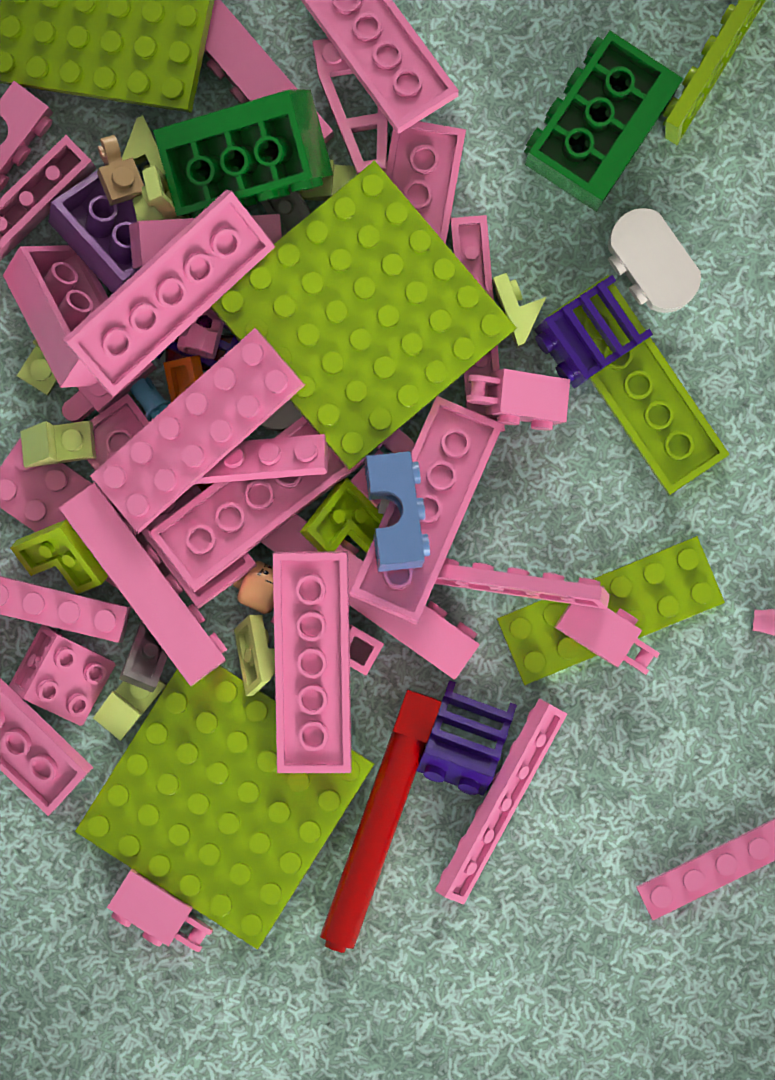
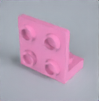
M41 625L9 687L23 700L82 726L115 667V662L67 639L55 629Z

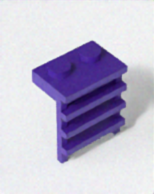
M613 275L601 281L551 316L545 318L534 329L537 334L535 340L539 348L545 354L550 353L557 363L556 371L559 377L570 379V384L574 389L653 335L650 329L639 334L607 288L616 281ZM596 294L599 295L630 342L624 346L620 344L590 300ZM578 306L582 307L612 351L611 355L606 358L603 356L572 310Z
M449 680L417 772L423 773L431 781H445L458 786V789L466 794H480L484 796L494 778L517 705L510 702L507 712L453 692L456 682ZM448 704L502 723L501 730L446 711ZM445 723L496 742L495 748L491 749L440 730L441 725Z

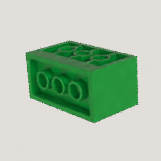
M610 30L604 40L597 36L583 61L586 67L584 70L580 67L575 69L566 83L567 87L563 92L566 94L564 100L559 97L556 98L543 122L547 126L544 130L536 128L524 150V153L528 155L525 162L527 167L596 212L683 81L682 77ZM619 85L622 91L617 92L612 89V86ZM597 114L601 116L602 122H595L592 120L591 115L595 116ZM571 145H580L582 152H574Z
M285 90L153 130L176 216L189 215L190 218H196L226 189L232 191L241 204L247 208L257 204L256 197L258 202L282 198L290 195L289 188H291L292 192L317 188L324 185L323 178L333 176L311 90Z

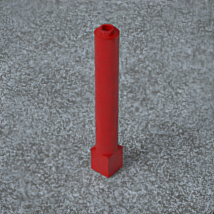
M410 689L406 690L320 937L326 940L324 946L331 950L345 953L346 948L354 949L422 754L442 703L441 700Z

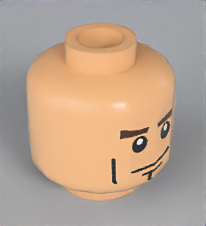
M255 561L257 566L236 581L233 587L239 589L237 594L239 603L260 613L268 614L274 609L273 567L263 562Z

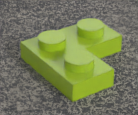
M344 478L334 486L301 529L300 533L319 552L335 551L348 534L367 554L374 539L375 529L379 527L384 515L378 513V509L348 478Z
M67 519L20 538L10 547L30 576L56 566L76 594L102 585L108 577Z

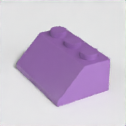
M96 170L51 202L48 222L113 294L139 270L132 267L129 225L137 222L133 199L110 206L97 175L98 170Z

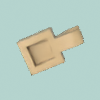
M115 135L101 138L102 145L98 146V151L105 166L99 167L97 175L110 206L141 195L144 183L134 159L122 160L120 147Z

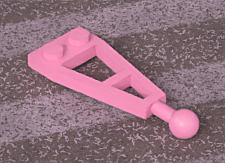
M328 38L312 41L319 81L356 174L358 175L374 160L386 173L388 120L379 108L375 114L346 118L331 78L354 73ZM377 129L376 159L363 161L353 133Z

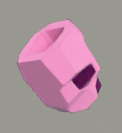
M211 307L179 335L177 344L179 351L193 356L200 355L202 358H215L224 323Z

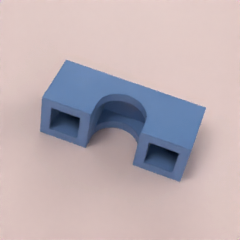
M411 451L366 456L364 466L369 500H390L400 511V520L395 525L375 529L373 537L378 572L420 568L425 561L424 556H430V544L428 534H421L420 520H425V506L423 497L417 498L415 484L421 483L419 463L412 462Z

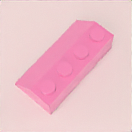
M69 245L20 246L5 270L3 277L60 388L92 386L98 380L66 345L63 339L108 299L103 286L94 272Z

